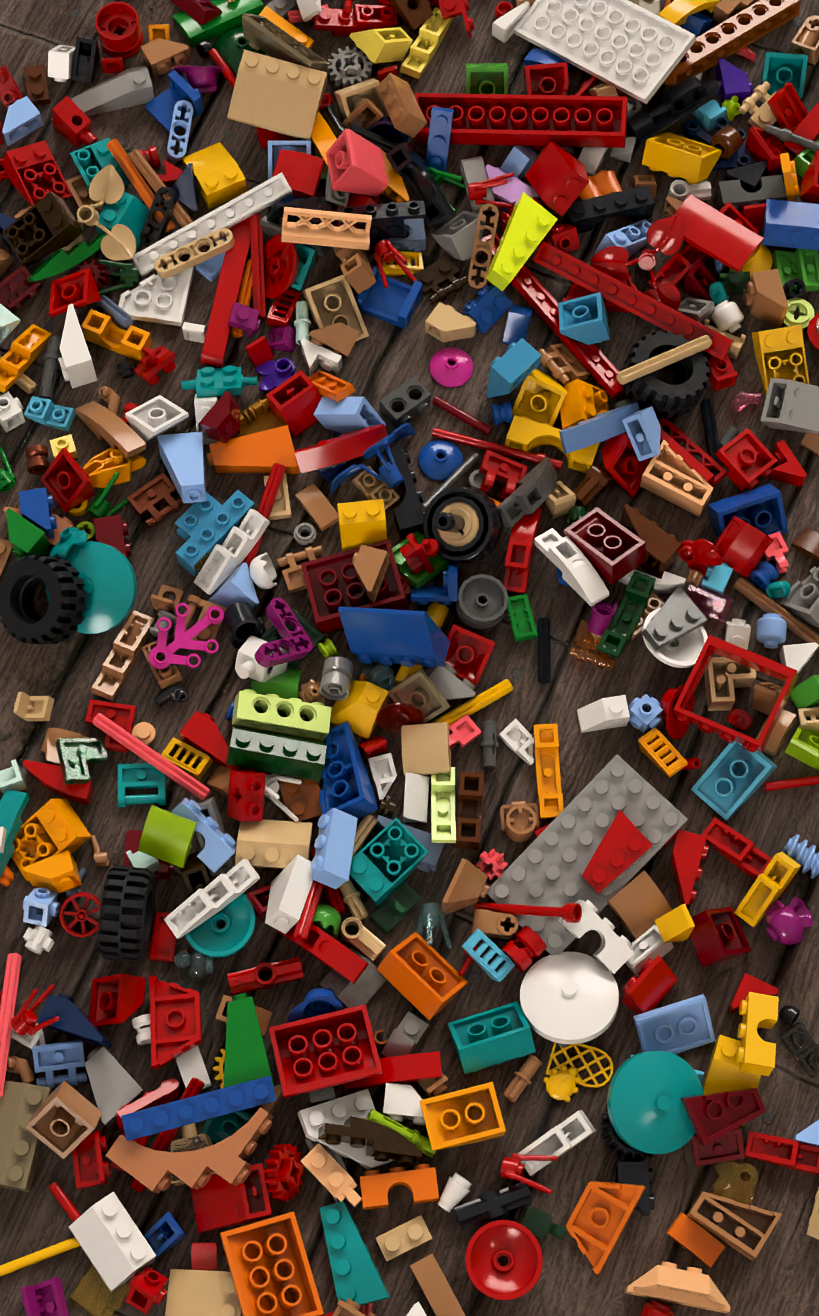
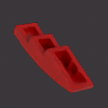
M819 102L792 132L793 134L814 142L819 138ZM790 141L783 144L787 150L796 156L806 149Z
M689 243L655 275L657 286L668 282L678 287L685 281L687 273L697 259H700L704 264L711 256ZM650 280V281L648 282V285H649L652 289H654V288H653V285H652V281Z
M380 424L342 433L340 437L320 441L314 446L297 449L294 454L302 474L361 457L370 446L388 435L385 425Z
M715 817L701 834L707 837L706 842L754 880L757 879L759 874L764 872L772 860L770 856L754 847V842ZM793 877V879L791 880V882L788 884V886L786 887V889L783 891V893L780 895V898L783 896V894L786 892V890L788 889V887H789V886L791 885V883L794 881V877Z
M440 1051L379 1058L383 1074L344 1083V1090L386 1086V1083L398 1084L442 1078Z
M749 1131L745 1157L819 1176V1147L802 1144L796 1140Z

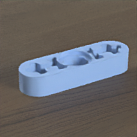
M186 100L178 101L173 111L166 154L174 162L181 161L185 157L193 106ZM182 107L186 108L184 121L180 120V110ZM182 126L186 133L183 136H178L175 134L174 128ZM176 141L180 142V152L178 153V155H175L173 151L175 148Z

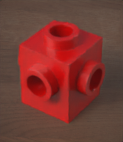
M571 224L554 225L546 234V243L569 255L571 251L581 248L577 229Z
M146 1266L140 1274L136 1272L128 1285L131 1288L125 1302L147 1315L155 1303L160 1305L165 1298L167 1290L164 1288L168 1278Z

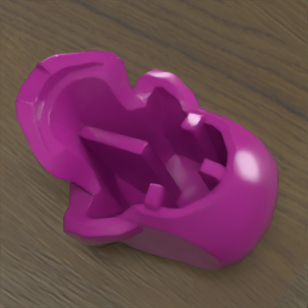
M794 897L787 906H784L780 900H776L765 913V922L768 927L766 932L773 942L777 940L780 944L792 945L803 941L804 928L813 925L811 912L806 908L804 901L797 897Z

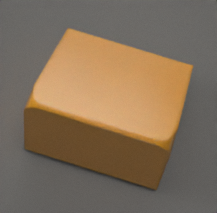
M169 24L148 25L149 42L158 38L170 41Z

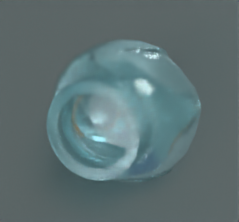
M380 664L374 668L366 666L360 671L359 681L370 682L387 691L395 685L394 672L390 666Z
M187 949L177 953L174 961L179 968H186L190 965L191 970L188 972V976L191 979L200 981L207 975L214 974V957L206 956L197 950H194L190 955Z

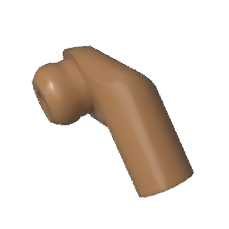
M102 386L98 392L99 396L108 405L107 409L118 415L119 395L112 388Z
M16 1056L8 1057L6 1071L19 1074L23 1083L33 1084L35 1079L28 1061Z

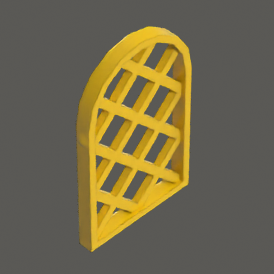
M554 1042L545 1075L550 1076L552 1074L551 1070H549L552 1058L556 1064L554 1068L561 1070V1066L568 1063L570 1066L575 1067L572 1061L580 1057L584 1066L577 1070L580 1072L586 1068L590 1077L584 1080L581 1079L578 1085L588 1088H599L609 1082L613 1074V1063L606 1052L580 1043L571 1044L565 1048L560 1046L561 1050L554 1053L556 1042ZM577 1046L586 1048L587 1050L581 1053ZM574 1047L578 1055L570 1059L566 1050ZM594 1051L599 1052L603 1055L597 1058ZM591 1052L595 1060L587 1064L583 1055ZM564 1053L567 1061L559 1064L555 1056ZM606 1057L610 1066L603 1068L600 1060ZM597 1063L601 1071L592 1074L589 1066ZM610 1069V1075L608 1077L605 1071ZM603 1073L606 1080L598 1084L595 1077ZM592 1079L595 1085L586 1084L585 1082Z

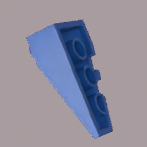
M345 722L330 729L326 737L325 770L322 771L321 778L324 781L323 789L319 793V801L322 814L327 813L334 807L360 819L377 811L378 808L374 791L351 726L348 722Z

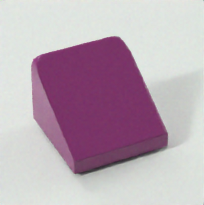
M289 325L271 328L268 342L270 349L293 352L296 345V331Z

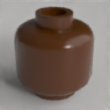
M725 126L712 137L710 144L713 147L722 149L721 158H729L742 146V137L735 128Z

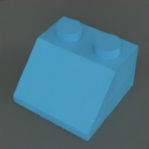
M601 292L558 303L559 326L562 335L587 345L609 340L608 316Z

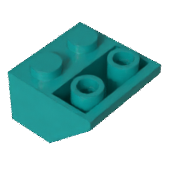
M110 138L70 153L87 188H89L96 174L109 164L115 167L123 180L124 186L129 185L127 176L106 146L111 141Z

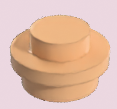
M141 722L134 726L132 735L148 745L155 739L156 732L150 723Z

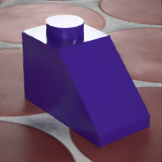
M723 58L718 59L716 76L717 81L722 83L720 87L722 104L726 99H731L732 96H737L738 103L742 104V101L753 93L752 82L748 81L747 73Z

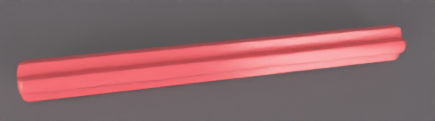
M98 713L92 721L94 726L203 801L209 796L210 789L103 714Z
M9 953L7 955L1 996L0 1097L3 1096L12 1033L11 1019L14 1017L22 956L18 953Z

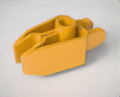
M111 447L91 458L83 467V472L91 481L92 487L106 488L116 472L119 473V476L114 485L129 482L132 478V472L145 466L146 459L138 454L126 458L119 448L113 449Z

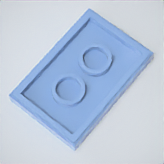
M703 994L633 1016L642 1052L665 1051L677 1054L716 1041L707 1000Z

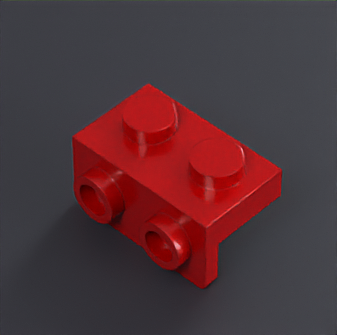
M99 1130L89 1134L72 1151L77 1189L108 1184L107 1177H111L109 1161L105 1162L104 1152L108 1151L107 1138L102 1136Z

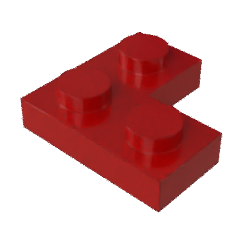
M90 699L85 722L88 725H94L92 722L94 717L101 713L132 735L137 708L133 705ZM106 734L105 750L128 753L129 749Z

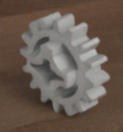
M346 46V51H342L339 48L338 54L332 53V59H328L330 65L327 73L330 75V81L335 80V86L342 84L343 88H346L347 86L368 80V77L372 76V62H370L368 56H365L362 50L357 52V47L350 50Z

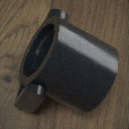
M237 602L225 610L224 620L230 630L227 634L235 649L240 648L251 635L261 638L267 634L261 617H256L248 603Z

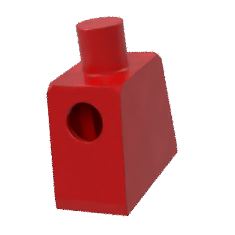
M68 96L52 108L53 129L75 147H79L82 143L89 146L98 141V138L92 134L91 120Z

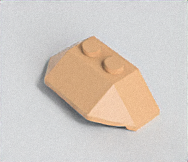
M662 1262L661 1265L655 1266L625 1288L626 1294L725 1314L730 1312V1305L709 1275L702 1274V1269L687 1267V1271L677 1269V1264Z

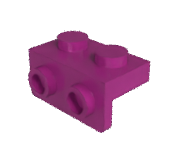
M60 1277L21 1288L22 1304L25 1307L27 1316H69Z

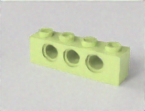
M246 689L239 691L235 697L232 725L323 741L329 734L332 707L325 706L321 702H302L298 698H279L276 694H256L254 690ZM254 706L261 707L264 713H258ZM277 710L284 711L287 717H281ZM300 714L306 715L309 721L302 720Z

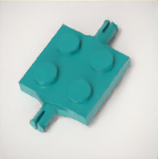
M232 365L225 366L224 368L204 367L197 369L195 380L181 381L182 390L195 389L197 398L222 396L226 391H229L232 396L242 395L244 386H258L257 376L244 377L241 367Z

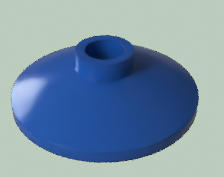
M434 440L427 443L421 449L418 463L422 473L428 478L435 481H446L463 464V456L460 449L454 443L447 440ZM438 455L445 456L443 459L437 458Z

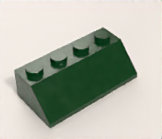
M233 725L226 764L320 782L325 764L327 745L325 741Z

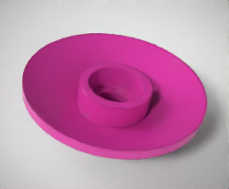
M453 347L444 348L436 352L432 357L429 366L430 374L438 384L444 387H459L471 378L473 362L470 356L461 349ZM453 362L455 365L450 366L448 363Z

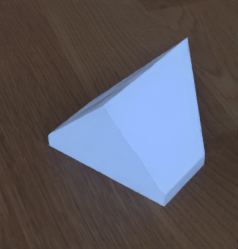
M243 562L209 598L208 602L226 608L237 602H246L252 609L257 606L259 601L249 573L248 564Z

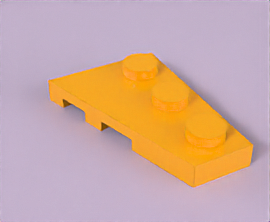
M789 153L780 154L787 201L796 202V196H800L795 162L794 160L790 161Z

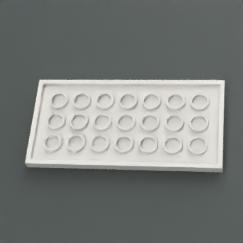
M536 0L513 29L517 36L555 54L564 61L603 82L613 84L618 90L645 104L649 102L696 41L695 34L629 0Z

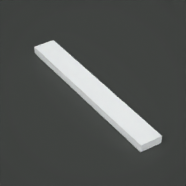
M281 172L136 253L132 260L143 277L156 270L154 264L159 257L222 228L229 229L292 194L293 191Z

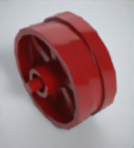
M83 891L73 893L66 898L61 906L59 918L62 927L67 933L83 938L91 936L98 931L99 922L88 916V914L100 911L101 901L90 892ZM86 897L83 907L78 905L75 898ZM89 899H92L98 905V907L89 910L86 908ZM69 901H71L77 911L64 909ZM64 915L75 916V919L67 925ZM88 920L96 926L86 931L85 921ZM79 921L81 922L82 932L75 931L71 927Z

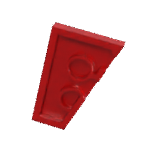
M619 810L583 872L582 877L597 894H600L651 849L653 845Z

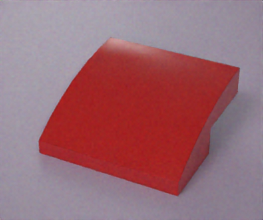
M280 149L272 177L282 172L293 191L294 197L310 198L316 195L325 161L310 154Z

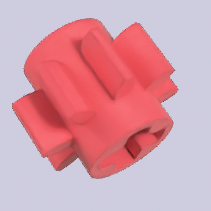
M492 849L489 853L484 851L480 855L481 860L476 866L488 875L491 881L495 876L499 878L504 872L502 869L508 863L504 862L503 853L500 854L495 852V849Z

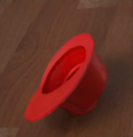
M685 684L678 689L669 688L663 694L660 701V707L663 709L662 716L666 720L667 732L671 738L678 740L686 734L689 725L678 721L673 711ZM694 693L687 707V711L692 712L696 700V693Z

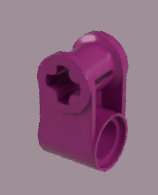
M601 600L593 605L587 629L593 634L603 635L605 630L609 629L619 604H611Z

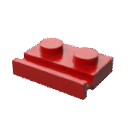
M785 83L784 87L779 89L767 102L781 129L784 127L792 130L791 133L808 114L792 83Z

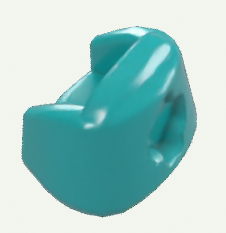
M721 281L714 282L709 286L710 297L717 305L730 298V296H727L724 287L725 283Z
M776 581L770 583L766 588V594L771 599L788 597L791 591L790 584L787 581Z

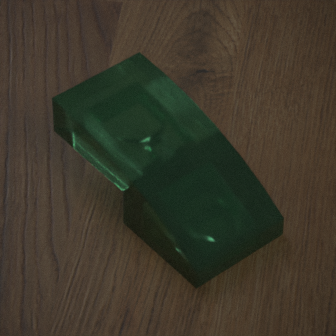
M404 881L370 915L369 920L387 935L414 908L422 897Z

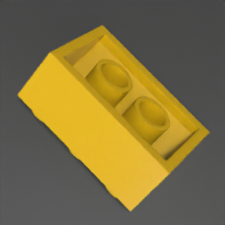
M665 132L646 140L642 165L648 166L652 171L666 172L668 176L673 178H684L690 184H698V182L708 178L722 153V149Z

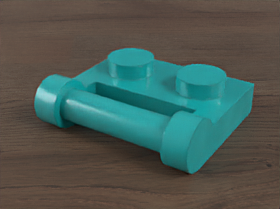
M149 763L118 764V807L159 803V806L167 805L165 774ZM158 788V794L126 795V789Z

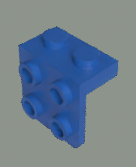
M175 70L168 74L170 87L146 104V110L168 133H170L174 107L178 101L186 100L192 104V119L203 112V97L198 89H193L185 76H180ZM182 107L180 110V120L184 121L186 108ZM182 126L175 127L174 132L179 130Z

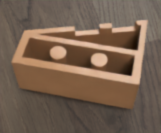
M703 1191L698 1195L686 1216L748 1259L753 1260L759 1254L782 1214Z

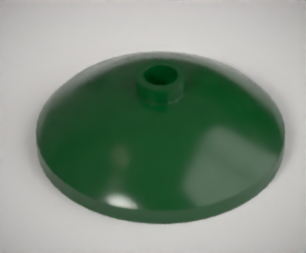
M243 26L226 30L214 43V48L235 77H237L244 50L262 55L266 54L263 50H256L248 44L249 40L243 34Z

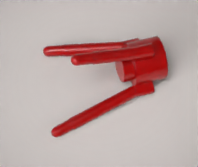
M511 172L483 181L468 183L469 200H475V205L491 203L496 207L512 209L514 207L512 204L483 200V197H487L486 188L507 184L508 181L504 179L513 177L515 174Z
M384 239L375 245L374 251L376 253L373 255V258L377 263L385 288L389 286L381 260L388 263L394 259L413 282L415 280L418 281L404 265L407 260L389 240Z
M51 984L27 1010L38 993V990L34 989L17 1015L11 1019V1026L17 1034L24 1036L28 1033L30 1036H33L37 1031L60 1020L56 1016L36 1025L37 1016L34 1011L55 988L54 984Z
M513 1153L512 1158H504L500 1176L522 1182L541 1192L552 1194L551 1189L523 1177L525 1165L521 1164V1161H557L558 1157Z

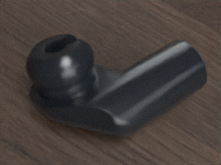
M170 686L156 696L154 701L160 708L169 701L184 703L189 699V693L184 688Z

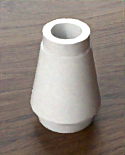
M455 1172L453 1177H449L437 1204L450 1213L470 1192L469 1188L472 1184Z

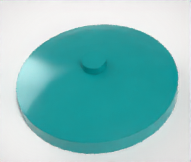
M89 541L82 545H72L66 558L58 556L62 560L70 562L72 567L78 570L80 573L78 577L82 578L85 584L83 589L87 591V598H85L87 609L83 611L82 616L84 619L81 624L77 625L78 630L76 632L99 634L119 626L130 614L137 596L135 572L125 555L111 545ZM46 586L47 599L50 602L49 591Z
M644 1051L627 1059L617 1069L609 1085L607 1109L611 1124L618 1136L626 1144L638 1151L650 1154L673 1152L684 1146L695 1135L694 1128L681 1098L704 1095L703 1087L697 1073L681 1057L665 1051Z

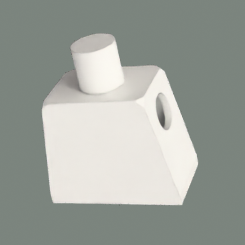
M251 635L237 652L235 671L242 679L249 677L259 682H266L284 673L287 663L272 667L259 665L255 660L254 654L267 641ZM279 647L284 654H288L286 649Z

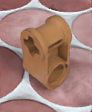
M476 909L474 910L471 935L476 929H480L488 938L511 940L518 933V920L511 914ZM506 922L511 923L512 927L508 932L503 927L506 925Z

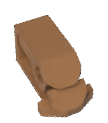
M818 15L808 17L791 42V54L808 55L807 62L814 65L819 60Z

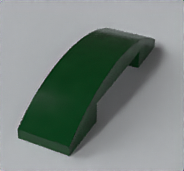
M634 571L625 589V596L609 629L605 630L596 648L597 651L615 658L620 657L643 615L656 578Z

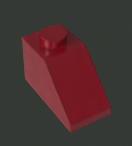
M226 391L199 424L209 438L227 444L240 429V406L231 393Z

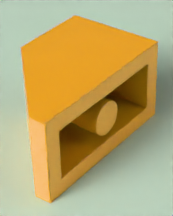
M69 850L23 867L32 886L38 888H47L60 894L82 885L77 864Z

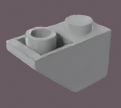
M448 664L444 667L437 666L429 676V679L447 701L475 697L477 693L473 690L476 686L466 678L463 681L455 676L458 672Z

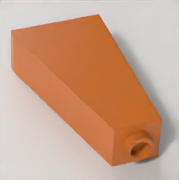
M288 425L233 438L227 444L218 442L209 445L211 452L207 453L209 465L215 466L216 473L270 474L274 463H280L286 467L284 474L300 473Z

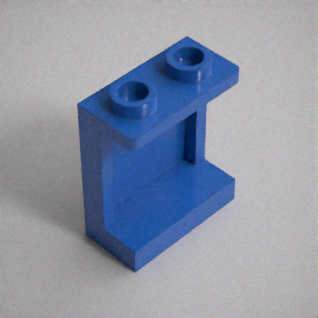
M374 266L372 272L376 282L369 289L364 290L360 294L357 293L355 301L358 302L359 311L406 329L423 295V283L415 280L411 286L386 276L389 287L385 288L379 269Z

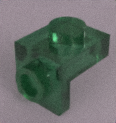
M729 268V273H720V281L725 283L724 287L727 295L742 294V281L750 280V271L742 272V269L739 273Z

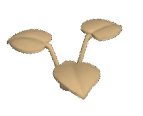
M109 164L96 174L89 186L90 198L99 203H91L90 206L82 205L79 207L77 222H79L78 224L82 230L84 223L88 226L96 225L108 234L101 241V251L105 257L113 261L131 260L136 252V240L133 232L122 224H116L110 232L98 222L99 213L95 210V208L103 206L104 202L110 205L117 203L124 194L123 180L115 167ZM82 235L61 249L69 251L77 242L83 241Z

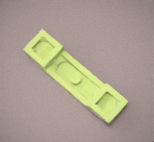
M451 767V773L431 774L432 843H456L455 767Z

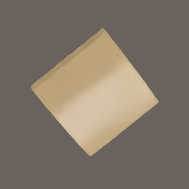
M448 722L402 726L401 742L404 776H406V772L418 775L451 773L450 726Z

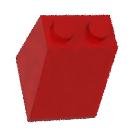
M552 141L548 143L525 174V177L543 202L561 216L565 214L589 183L585 165Z

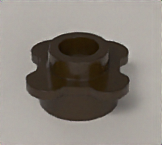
M391 795L380 799L377 806V813L391 819L396 806V801L391 800Z

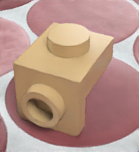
M18 692L13 712L25 721H50L54 699L50 696H29L25 692Z

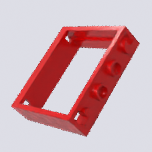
M709 635L673 711L677 720L686 725H689L691 722L698 725V729L705 733L711 734L714 732L719 734L720 738L726 742L733 743L736 741L743 744L742 747L750 752L755 753L756 750L763 752L798 679L797 670ZM714 653L785 682L758 740L687 711V707Z

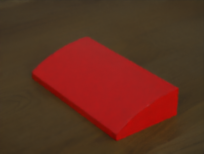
M691 194L674 213V215H679L684 230L683 240L738 273L759 251L764 239Z

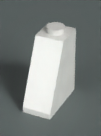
M298 854L271 882L265 923L284 934L299 921L313 883L311 879L312 862Z

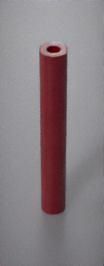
M434 397L432 404L488 436L491 434L492 427L440 397Z

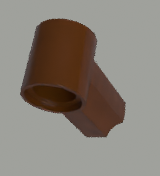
M594 464L586 473L584 480L573 491L576 496L575 505L586 508L599 493L607 490L614 478L599 465Z

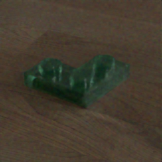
M58 738L55 743L65 784H88L90 774L87 763H105L108 758L103 738Z

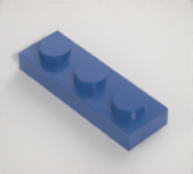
M432 107L426 167H433L443 172L447 170L454 109Z

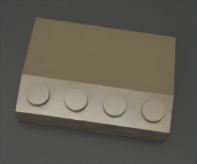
M246 13L242 15L244 37L249 40L248 44L254 49L263 50L266 52V56L326 72L329 62L266 17Z
M5 1081L3 1096L0 1097V1187L31 1192L43 1142L27 1130L25 1126L53 1092L51 1088Z

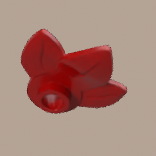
M697 539L694 542L691 540L681 542L678 552L679 556L687 562L691 570H697L705 576L707 565H722V559L716 551L712 550L714 544L710 541Z

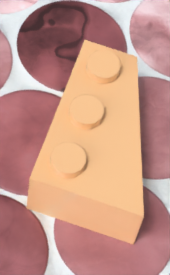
M663 440L660 445V454L652 458L642 475L640 487L700 517L710 500L713 487L695 469H691L683 461V458L679 454L677 455L668 446L669 444Z

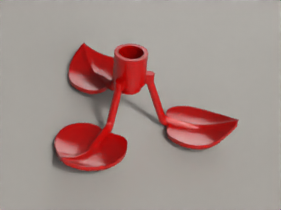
M674 215L659 219L650 225L647 231V240L652 247L656 248L655 250H643L639 258L627 262L629 253L625 248L610 246L593 256L590 261L591 266L621 281L628 273L627 266L638 263L643 270H649L654 288L647 290L645 294L677 311L681 301L678 288L668 282L657 286L653 267L656 263V253L659 250L664 255L669 256L680 249L684 236L680 216Z

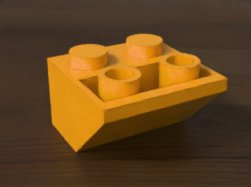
M579 379L562 386L568 392L560 410L562 429L576 426L579 422L609 411L608 396L605 390Z

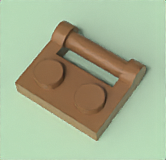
M189 595L187 603L190 611L186 616L185 632L188 629L196 607L202 609L197 622L205 617L206 610L211 606H219L224 613L227 608L203 600L198 596ZM212 611L211 617L216 619L219 617V613ZM224 618L220 624L209 625L191 640L204 642L210 639L216 640L224 623ZM209 643L207 648L212 651L214 644Z

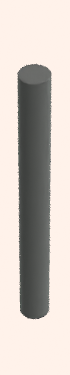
M474 452L420 506V509L426 513V509L432 499L440 492L451 488L480 459L479 454Z

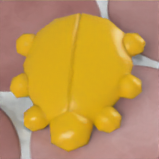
M562 1065L559 1071L553 1068L551 1070L552 1074L543 1080L546 1083V1090L552 1098L570 1102V1096L573 1093L579 1092L576 1084L581 1082V1079L576 1077L578 1070L572 1066L568 1069L566 1065Z

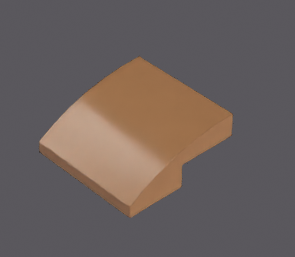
M645 870L607 901L621 919V924L634 940L638 939L656 924V919L672 910L661 891Z

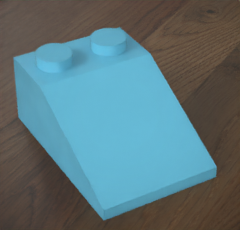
M736 741L728 744L691 788L696 795L726 821L777 768V765L763 753L757 750L755 753L750 752L742 747L743 744Z

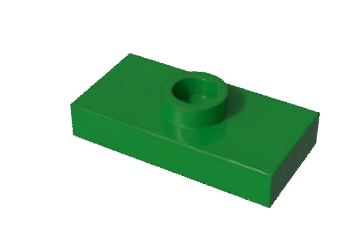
M527 593L508 597L506 610L515 643L538 638Z

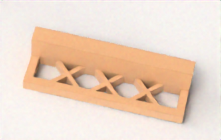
M284 207L281 242L369 250L372 216ZM288 215H295L300 218L297 222H287ZM315 217L320 218L322 222L316 225L312 224L309 220ZM334 220H342L344 224L340 227L333 226L331 222H333ZM356 222L366 223L365 229H356L353 224Z

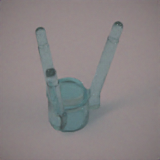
M437 903L422 904L421 914H418L417 933L421 936L423 924L427 926V945L430 946L432 944V927L437 926L438 922H440L447 948L451 949L452 944L445 922V913L440 912V905Z

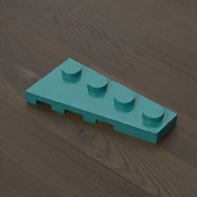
M342 1201L320 1207L337 1300L341 1299L346 1303L349 1298L360 1306L390 1299L389 1292L381 1280L380 1273L371 1259L370 1252L362 1240L360 1231L346 1202Z

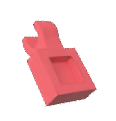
M779 531L768 535L774 541L763 555L766 561H774L775 569L780 575L786 573L787 567H789L788 561L784 556L788 554L789 550Z
M467 714L449 727V732L451 733L449 735L450 750L453 749L457 743L464 748L481 735L482 731Z

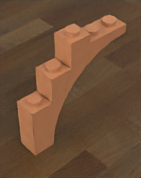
M260 1107L252 1118L233 1135L212 1146L195 1151L175 1153L157 1151L141 1146L133 1140L127 1141L126 1136L120 1134L105 1156L152 1192L158 1194L161 1190L165 1191L169 1187L173 1174L193 1189L203 1188L210 1180V1172L212 1170L230 1184L238 1186L239 1183L242 1184L246 1181L250 1174L249 1168L252 1166L244 1158L246 1155L250 1156L257 1147L256 1141L261 1134L264 1135L272 1126L271 1120L274 1116Z

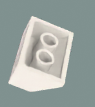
M114 1192L92 1205L69 1226L70 1231L111 1292L132 1278L136 1272L139 1273L155 1261L156 1254Z

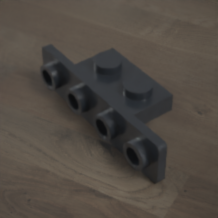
M313 196L305 200L295 199L286 203L280 201L272 205V209L266 216L268 219L283 217L284 207L334 212L333 209L337 205L326 201L325 196L318 198ZM288 215V216H294L296 222L300 220V218H299L298 216ZM315 217L309 220L312 224L316 225L322 222L320 218Z
M424 201L391 202L388 204H368L337 208V212L371 215L370 240L405 237V219L426 217ZM338 220V221H339V225H343V224H344V223L342 222V220ZM356 222V223H355V224L360 223L361 229H365V225H366L365 222Z

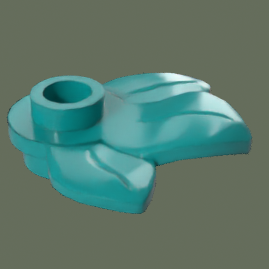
M77 527L64 529L60 534L59 542L52 548L50 556L56 557L58 555L66 558L72 545L86 543L87 533L84 530L79 531Z

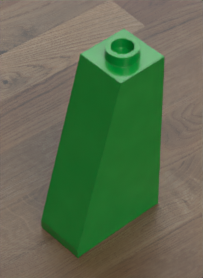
M246 993L232 996L233 1001L227 1003L223 1088L270 1075L273 1083L253 997H247Z

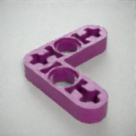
M273 598L266 607V613L282 639L264 643L257 649L254 657L257 663L263 667H272L302 659L313 648L312 641L286 601L281 598ZM285 624L291 626L294 631L288 630ZM279 647L286 649L288 654H284Z

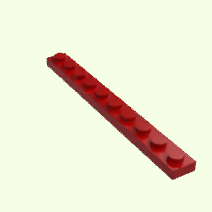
M497 233L495 234L491 261L501 240ZM492 234L481 238V241H489ZM523 265L510 283L612 399L623 394L625 388L622 387V384L616 378L619 371L595 344L587 345L560 333L558 302L530 270Z
M542 241L533 259L534 262L593 293L601 292L602 297L666 331L673 332L674 335L682 334L688 341L689 339L694 340L708 335L712 340V344L704 351L723 361L734 343V340Z

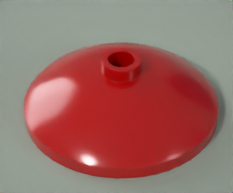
M497 1220L482 1226L472 1236L467 1246L465 1264L471 1282L481 1293L497 1300H512L523 1296L536 1284L542 1271L543 1257L541 1247L529 1229L514 1221ZM500 1257L507 1258L508 1264L506 1266H501L498 1263Z

